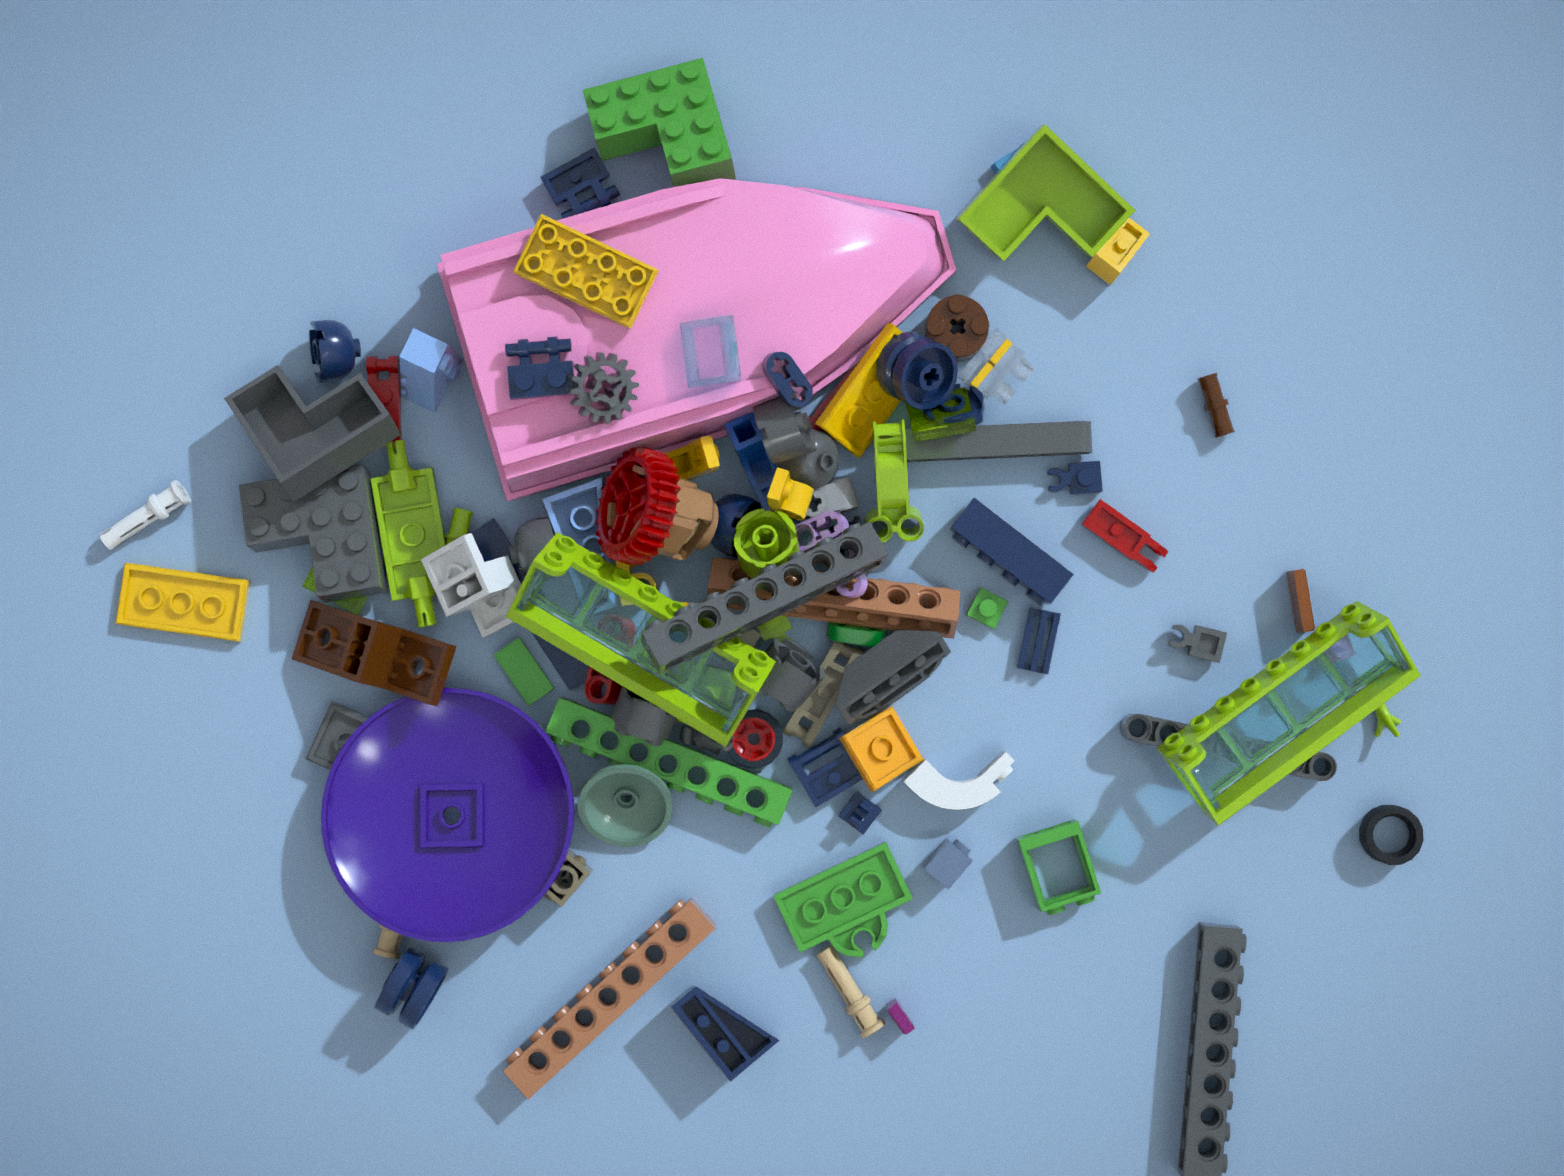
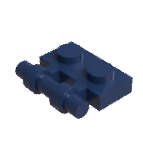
M595 147L540 177L556 207L568 201L571 208L561 213L563 219L594 210L600 206H608L611 204V200L620 196L615 184L605 190L601 186L600 182L608 179L610 175ZM592 187L595 195L579 203L576 196Z
M558 336L547 337L546 341L529 342L528 339H519L518 343L505 344L507 357L519 356L520 365L507 366L511 400L575 395L567 393L568 388L574 387V382L568 379L569 375L575 376L574 362H560V352L572 351L571 338L558 339ZM549 354V363L531 364V355Z

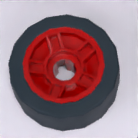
M759 709L747 710L733 734L734 740L729 741L733 743V746L727 752L729 757L738 765L749 769L762 768L772 763L779 755L783 745L782 729L778 721L765 711ZM757 733L760 740L756 745L748 742L749 734Z

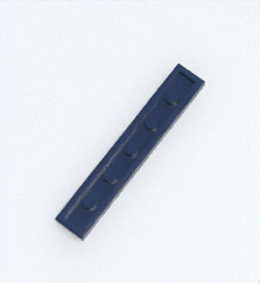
M494 518L471 532L485 562L508 556L511 561L509 546L512 544ZM518 563L512 564L522 584L526 575L522 573ZM537 584L534 589L535 593L547 599ZM532 633L570 691L586 681L588 665Z

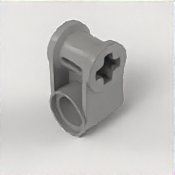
M851 478L838 479L814 489L812 500L813 502L819 501L820 504L817 505L816 512H812L808 508L805 519L808 520L826 511L842 514L859 508Z

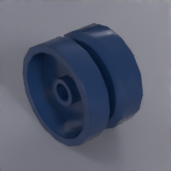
M903 332L893 337L882 349L877 361L876 374L879 385L886 394L923 410L938 406L951 394L957 381L958 366L956 357L949 347L915 332Z
M410 947L386 979L374 1008L389 1016L404 1001L405 1004L399 1014V1023L414 1030L440 989L449 968L434 961L426 967L420 976L419 972L424 964L425 956L423 953Z

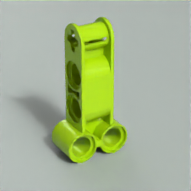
M901 419L900 423L876 424V421H872L877 508L867 512L864 517V524L868 522L872 524L878 520L887 524L883 530L876 531L882 543L887 542L893 535V532H897L900 538L905 541H916L923 535L925 527L920 511L913 506H909L905 421ZM906 519L917 520L918 523L911 529H905L901 526Z

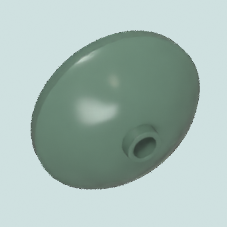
M621 764L603 768L588 778L579 794L578 812L585 828L597 839L614 846L634 847L646 844L662 834L670 822L673 803L668 787L656 774L639 766ZM622 793H629L631 795L625 796Z

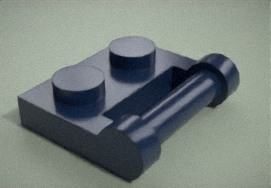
M841 727L832 731V736L798 756L794 754L787 758L815 807L863 780L839 739L845 735ZM841 745L845 752L844 754L807 775L803 768L804 766Z

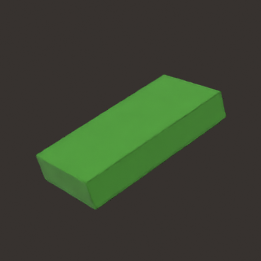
M520 637L494 654V657L528 706L555 689Z

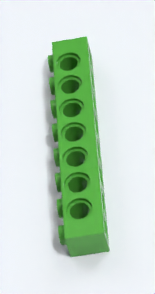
M559 697L545 731L552 735L551 740L566 747L571 742L581 746L579 752L597 758L598 754L610 758L608 763L611 765L627 764L645 768L656 774L659 778L668 781L666 785L668 788L684 793L685 788L697 793L696 799L713 805L714 800L726 804L724 808L726 811L742 816L743 811L755 816L753 821L771 828L772 823L779 825L793 788L670 739L663 740L660 746H653L644 739L632 735H621L614 729L615 722L612 716L567 698ZM578 720H584L589 724L590 732L585 738H580L574 733L573 727ZM608 731L616 733L619 738V744L615 749H608L603 745L602 737ZM642 743L647 747L648 756L645 760L638 761L633 758L631 748L634 744ZM672 755L676 758L677 768L673 772H666L661 768L660 759L662 756ZM694 766H700L706 772V780L700 784L693 783L689 778V770ZM723 778H730L735 783L736 789L730 795H723L718 790V782ZM754 789L760 790L765 797L763 804L757 807L751 806L746 799L748 792Z

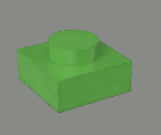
M980 587L966 615L995 629L1009 601Z

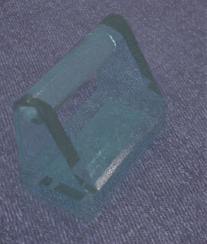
M733 315L680 323L688 388L732 384L741 381ZM718 326L725 376L700 379L693 329Z

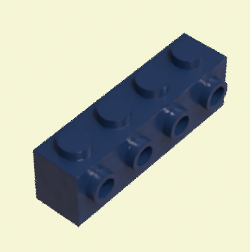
M976 498L969 502L949 528L954 533L951 537L964 548L970 545L979 553L976 557L989 567H992L993 564L1003 571L1001 576L1015 587L1018 583L1028 590L1025 595L1038 605H1041L1043 602L1047 605L1051 604L1074 575Z

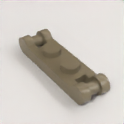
M833 642L821 664L825 673L824 679L803 705L795 709L782 733L789 737L793 735L802 740L801 744L810 748L836 703L846 666L859 655H862L864 650L857 646L854 649L846 643ZM838 654L849 659L845 667L834 662ZM802 716L813 721L809 730L799 725Z

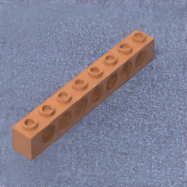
M713 557L707 596L717 591L722 594L730 590L731 585L742 578H748V580L753 578L743 571L739 561L731 558ZM794 576L784 578L785 583L789 586H798L800 584L799 580ZM867 578V589L859 598L843 596L835 588L781 615L892 631H938L942 637L954 639L959 616L960 590ZM857 579L851 580L846 585V588L854 590L853 584L857 582ZM758 590L755 593L761 600L772 598V595L767 590ZM733 603L727 606L729 609L743 610L739 604Z
M692 898L686 903L683 899H680L668 910L671 916L663 924L657 920L645 931L648 937L640 945L634 941L622 952L625 958L617 966L611 962L598 974L601 980L594 987L588 983L575 995L578 1001L571 1008L565 1004L552 1016L555 1022L548 1029L541 1026L528 1038L532 1043L525 1050L518 1047L505 1059L508 1065L503 1072L527 1099H530L715 930L716 924ZM674 924H681L686 928L687 935L680 940L674 939L669 933V928ZM651 945H657L663 950V957L657 961L651 960L646 954V949ZM632 966L637 968L640 972V978L635 982L626 980L623 975V970L626 967ZM604 988H611L616 992L617 999L612 1003L604 1002L600 997V991ZM581 1009L589 1010L593 1014V1021L589 1024L581 1023L577 1018V1012ZM559 1030L567 1032L570 1042L566 1045L558 1044L554 1039V1033ZM534 1052L543 1053L547 1063L543 1066H536L531 1061V1054Z

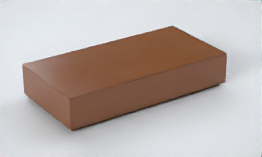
M1306 570L1287 571L1296 633L1314 631L1315 625Z

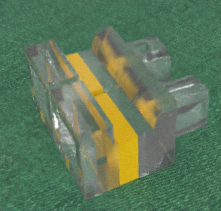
M997 328L962 370L958 379L969 387L973 386L979 389L985 399L992 397L994 400L1005 405L1016 391L1003 381L1010 372L1023 383L1034 368L1022 357L1025 352L1006 338V335Z

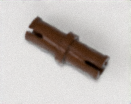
M1217 372L1197 378L1206 403L1203 407L1205 412H1209L1215 438L1235 432L1226 405H1229L1228 399L1223 397Z

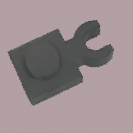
M1172 625L1171 629L1181 632L1182 639L1178 643L1168 641V646L1172 648L1189 646L1188 656L1220 663L1227 636L1226 632L1195 625L1193 633H1190L1183 625Z

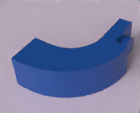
M750 412L725 423L724 426L762 509L770 511L767 495L777 465L771 462L762 442L764 438L761 429L758 430L754 413Z

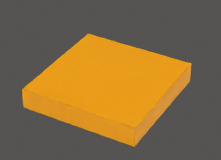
M892 706L839 738L870 792L875 791L924 760Z

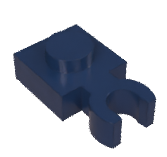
M1100 461L1069 463L1068 472H1064L1059 468H1052L1047 471V475H1057L1060 479L1057 486L1048 487L1049 492H1058L1065 486L1070 487V495L1103 492Z

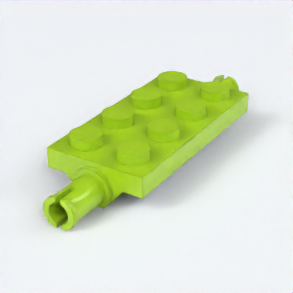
M398 440L395 443L388 442L385 444V447L387 448L390 470L387 475L370 478L391 599L392 601L404 599L414 601L417 628L437 625L432 597H435L436 592L421 561L424 557L446 546L434 469L431 467L412 470V467L408 465L405 440Z

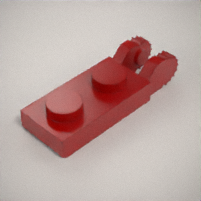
M1101 499L1097 501L1081 524L1131 561L1134 560L1151 573L1155 572L1157 566L1139 553L1144 544L1158 556L1165 558L1168 553L1167 549L1153 540L1148 532Z

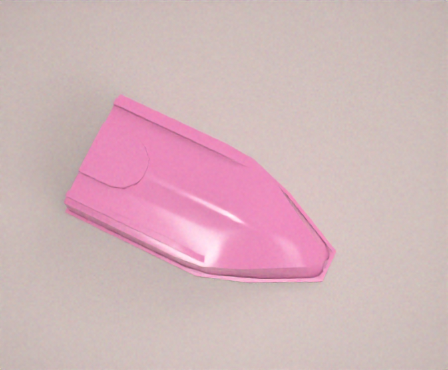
M722 178L658 190L557 220L659 270L631 330L513 273L534 227L440 255L442 262L437 263L507 502L610 472L611 466H617V459L623 457V453L630 451L632 448L646 447L666 453L686 446L701 437L711 435L713 441L727 437L725 423L753 412V407L779 397L762 369L764 358L772 352H785L789 354L810 383L813 395H815L856 365L888 322L898 327L957 270L940 213L937 210L805 187H790ZM558 336V339L571 338L572 351L560 352V362L573 361L574 365L580 364L582 366L585 365L584 356L586 355L591 356L595 360L596 352H603L606 358L609 353L616 354L617 362L620 359L628 361L625 370L632 369L636 372L630 379L632 382L639 383V387L632 389V394H635L638 399L629 400L628 404L632 408L631 412L623 409L620 411L622 414L621 420H617L611 415L609 424L602 423L601 418H599L597 423L589 421V414L585 417L580 416L578 412L581 406L575 407L570 404L576 398L575 395L511 400L507 366L520 365L519 356L507 357L505 344L518 343L519 339H528L529 342L546 341L547 337ZM549 354L531 355V364L549 363ZM774 359L773 373L780 372L786 378L787 376L782 370V366L785 364L784 360L777 361ZM600 366L601 369L605 370L607 375L611 373H616V371L609 366ZM574 368V374L577 376L578 371ZM586 377V379H585L584 388H585V386H586L588 377ZM791 381L788 382L793 391H797L801 400L800 393L803 391V388L795 387ZM601 382L602 388L598 390V393L605 394L604 387L608 384ZM600 401L590 403L596 409H605Z

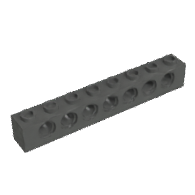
M870 522L862 526L859 523L853 524L843 531V535L832 539V537L824 538L815 545L816 548L806 553L804 550L798 551L787 558L788 562L780 566L771 564L763 568L759 572V576L751 580L742 578L733 583L730 590L722 594L717 591L706 596L702 600L703 603L693 608L690 605L682 607L673 614V618L663 622L659 619L648 624L644 628L645 631L642 632L641 642L658 674L660 675L884 565L888 552ZM850 549L855 553L856 557L847 559L841 555L840 551ZM817 562L823 563L827 566L828 571L823 573L817 572L812 567V564ZM794 576L799 580L800 584L798 586H789L785 583L784 578ZM758 590H767L772 595V598L761 600L755 593ZM733 603L739 604L744 611L740 614H732L728 611L727 606ZM708 617L715 622V626L703 628L698 621L701 618ZM680 631L686 635L687 639L677 643L672 641L669 635L672 632Z
M1199 922L1178 1173L1181 1176H1222V1173L1227 1171L1228 1158L1227 1154H1224V1143L1230 1139V1123L1226 1122L1227 1110H1231L1233 1105V1093L1229 1091L1230 1078L1234 1079L1236 1072V1063L1232 1059V1049L1237 1047L1238 1029L1234 1028L1235 1016H1239L1241 1011V998L1237 997L1238 984H1242L1244 978V968L1240 965V955L1245 953L1246 935L1242 934L1243 929L1236 925ZM1219 950H1227V961L1222 965H1216L1214 961L1215 954ZM1218 981H1224L1225 991L1223 994L1213 996L1212 986ZM1218 1012L1222 1013V1023L1217 1027H1210L1209 1018L1211 1015ZM1218 1044L1220 1046L1218 1056L1212 1059L1207 1058L1206 1051L1208 1047ZM1209 1076H1216V1086L1211 1090L1204 1089L1205 1079ZM1208 1107L1214 1108L1215 1114L1213 1118L1209 1121H1202V1111ZM1204 1139H1211L1212 1146L1210 1150L1199 1152V1143Z

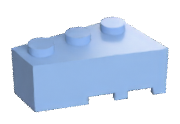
M413 328L399 356L400 373L406 376V379L402 378L401 386L405 387L401 393L402 398L435 413L451 379L455 381L461 372L463 364L460 363L462 357L448 344Z

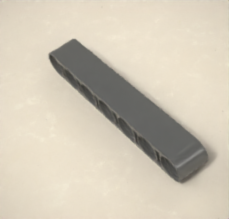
M1091 421L967 426L954 429L949 434H939L936 432L935 427L905 429L907 462L1093 453Z
M1128 714L1120 722V732L1127 740L1158 747L1164 743L1159 737V732L1163 726L1168 725L1172 728L1173 733H1177L1188 724L1143 714ZM1134 719H1139L1143 724L1142 733L1138 736H1132L1129 732V724ZM1216 731L1204 740L1202 746L1206 751V757L1240 764L1233 753L1227 756L1222 753L1221 744L1223 740ZM1228 733L1247 759L1252 758V750L1255 746L1261 745L1265 749L1273 743L1271 741ZM1318 752L1289 774L1318 781H1327L1335 775L1337 763L1331 755ZM1318 758H1322L1325 762V770L1322 774L1317 775L1313 770V764Z

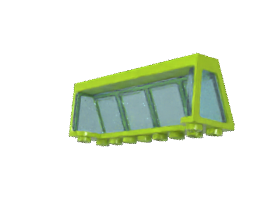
M558 532L533 560L506 615L508 619L725 747L776 663L765 652L751 647L737 636L659 675L641 642L642 632L645 631L644 628L648 624L661 619L664 622L673 618V614L685 606L658 592L655 587L647 585L631 576L628 571L607 562L599 554L590 552L580 546L572 538L563 536ZM705 617L698 621L703 628L715 626L712 621ZM680 631L672 632L669 635L670 639L677 643L687 639L686 635Z
M1355 601L1343 607L1340 613L1330 621L1320 624L1315 632L1304 640L1294 643L1290 650L1281 657L1270 661L1258 674L1244 680L1240 687L1228 696L1218 699L1215 705L1205 713L1195 716L1186 727L1177 733L1169 735L1164 743L1157 747V750L1203 813L1219 826L1418 679L1421 674L1389 618Z

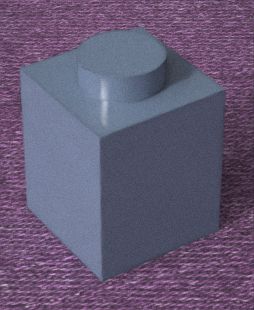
M946 838L923 865V868L949 890L972 863L973 860L967 856L971 850L957 838L953 843Z

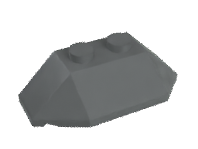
M896 630L847 665L835 706L848 725L855 723L857 720L879 714L928 679L939 667L942 659L951 652L942 635L938 631Z

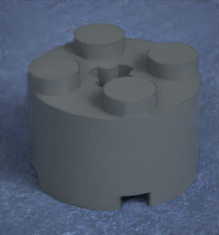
M793 391L790 395L791 399L798 398L800 400L797 391ZM780 396L753 407L758 430L761 429L764 438L762 442L771 462L775 465L817 451L812 434H807L808 431L812 430L807 413L799 411L802 407L786 405Z
M778 637L765 650V653L775 660L776 663L761 686L759 693L765 696L770 694L779 701L785 710L794 712L796 708L803 705L821 683L825 673L820 664L816 668L810 662L813 656L806 649L790 639L785 638L782 642H779Z
M623 686L612 712V719L615 722L614 729L617 733L644 739L653 746H660L663 740L671 736L677 720L676 717Z

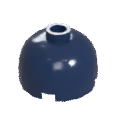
M332 320L311 321L310 325L314 329L309 330L312 364H317L320 368V372L315 373L318 383L333 382L345 378L355 366V357H361L359 339H353L351 331L343 323Z
M729 494L716 501L719 515L718 525L710 543L723 554L737 558L734 546L736 526L743 516L753 510L761 509V504L749 496Z

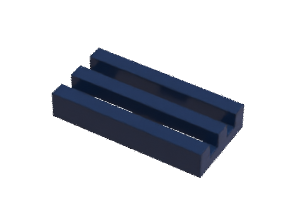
M1029 607L1017 668L1043 674L1049 673L1061 613ZM1035 615L1040 616L1031 664H1026ZM1047 618H1052L1043 664L1040 667L1037 665Z

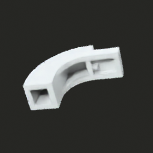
M1002 751L974 778L965 781H954L943 777L924 759L902 781L919 797L935 806L954 810L969 809L980 806L1001 793L993 782L996 779L999 782L1004 780L1013 771L1010 765L1015 760L1006 751Z

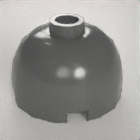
M812 428L807 434H812L817 451L784 463H779L777 467L788 470L792 480L817 489L825 486L834 478L839 468L840 456L839 449L834 440L825 432Z
M540 517L526 521L515 533V545L509 546L512 564L518 563L522 573L525 575L535 557L553 538L549 517ZM543 573L540 580L554 579L556 576Z

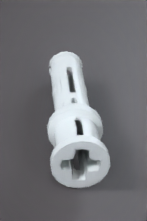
M175 479L171 482L170 487L158 495H150L147 503L99 533L100 539L109 550H112L119 543L139 532L158 518L165 520L169 517V513L182 504L188 505L191 503V498L183 485Z

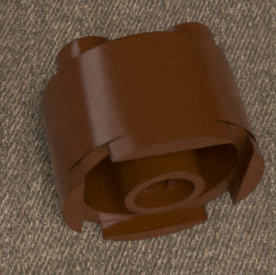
M956 294L946 297L935 304L926 320L924 332L925 337L949 347L955 355L956 361L960 362L972 358L979 352L987 339L990 324L985 310L978 302L969 297ZM951 323L955 326L960 324L963 327L961 329L962 334L957 332L953 335L950 332L952 328Z

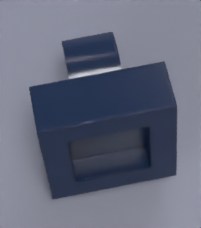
M856 791L838 816L864 835L882 809Z

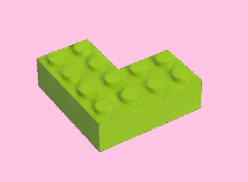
M1043 124L1034 131L955 219L1000 261H1005L1044 217L1087 257H1093L1136 210L1048 126Z

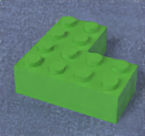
M703 58L583 89L602 161L662 145L673 187L720 178L736 180L731 153Z

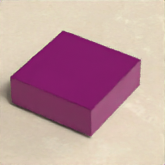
M896 998L887 1003V1011L902 1033L907 1035L915 1029L914 1024Z

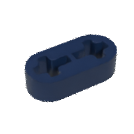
M772 352L764 358L762 369L783 402L791 407L807 405L811 401L813 390L792 357L785 352ZM774 359L777 361L784 360L785 364L782 366V370L786 374V378L780 372L773 373ZM791 381L793 386L803 388V391L800 393L801 400L798 398L791 399L790 395L793 393V389L788 382Z

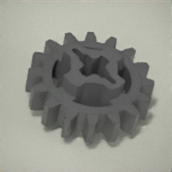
M596 352L595 360L591 356H584V366L580 364L574 365V368L578 371L577 376H568V379L574 382V387L568 388L567 393L575 394L576 397L570 402L571 406H581L578 414L583 417L589 414V421L595 423L601 418L602 423L609 424L611 415L615 419L621 420L622 414L620 411L623 409L631 412L632 408L628 404L629 400L638 399L635 394H632V389L639 387V383L632 382L630 379L636 374L635 370H625L628 361L620 359L617 362V355L609 353L606 358L603 352ZM600 366H609L616 371V373H611L607 375L605 370L601 369ZM586 377H588L586 386H585V388H584L585 379H586ZM601 382L608 384L604 387L605 394L598 393V390L602 388ZM600 401L605 409H596L590 403Z

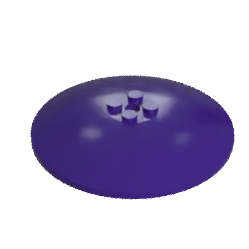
M443 688L438 707L406 696L371 715L347 739L330 769L325 784L321 808L323 843L330 867L337 881L355 905L371 919L398 934L430 942L466 941L489 935L512 924L531 910L548 892L562 869L571 845L575 814L574 796L568 771L558 749L546 732L526 713L511 703L490 694L469 689ZM450 807H457L461 813L460 820L456 824L449 825L444 819V813Z

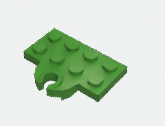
M886 841L773 894L799 952L828 939L837 951L845 956L853 957L864 956L862 948L854 943V936L857 932H869L872 936L871 946L876 951L887 936L888 923L885 912L913 899Z

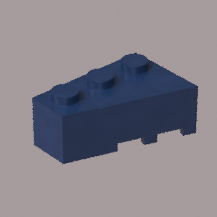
M694 985L669 1004L673 1012L729 1081L735 1079L780 1041Z

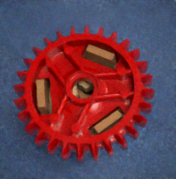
M646 447L632 448L630 451L624 452L623 457L617 459V466H611V474L605 477L607 481L605 487H601L603 492L601 498L598 499L600 501L599 509L596 510L598 519L595 521V524L599 527L595 532L599 537L598 545L602 546L601 550L606 554L607 558L628 565H642L645 562H649L652 556L657 555L683 561L694 550L704 549L714 537L719 517L716 502L710 493L698 489L697 483L680 478L676 474L677 467L673 465L674 462L668 458V455Z

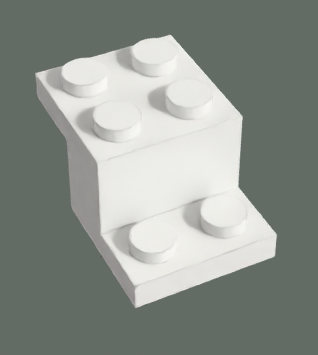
M470 533L461 536L421 559L446 617L471 610L483 638L515 623L508 619L506 615L521 583L508 556L484 562L474 537Z

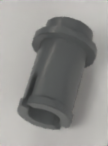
M695 729L693 731V744L701 750L714 748L729 751L733 746V743L728 742L725 747Z

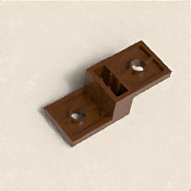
M310 600L292 660L357 683L383 688L438 707L457 646ZM329 631L330 640L325 645L324 638L326 633ZM422 660L423 670L418 675L416 668L418 663Z

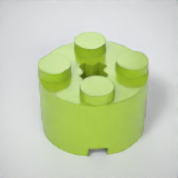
M756 509L743 516L736 526L734 546L737 558L743 571L752 578L759 576V572L771 564L780 566L788 562L787 558L800 551L795 525L789 516L782 511L775 510L774 512Z

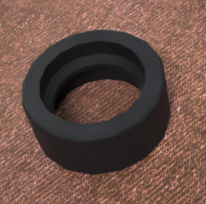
M1380 805L1371 809L1362 819L1359 828V841L1364 851L1372 859L1388 865H1402L1412 860L1419 853L1424 841L1423 828L1419 819L1410 810L1396 805ZM1389 816L1400 818L1406 823L1409 830L1407 845L1396 853L1381 851L1373 839L1375 825L1381 819Z

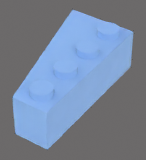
M602 478L542 499V506L546 516L549 517L553 535L558 532L563 536H568L590 552L599 554L604 560L611 563L610 558H607L606 554L602 552V546L598 545L599 537L595 533L599 528L595 521L598 519V513H596L600 504L598 499L601 498L603 492L601 489ZM570 567L567 572L582 609L597 582ZM603 587L586 619L615 609V593Z

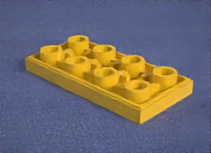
M541 214L513 273L631 330L659 270Z

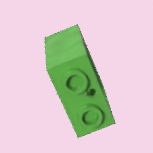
M1072 819L1015 838L1037 908L1041 912L1047 911V915L1056 914L1065 910L1064 905L1076 902L1078 906L1095 901V895L1101 894L1079 821ZM1072 837L1087 885L1044 899L1029 850Z

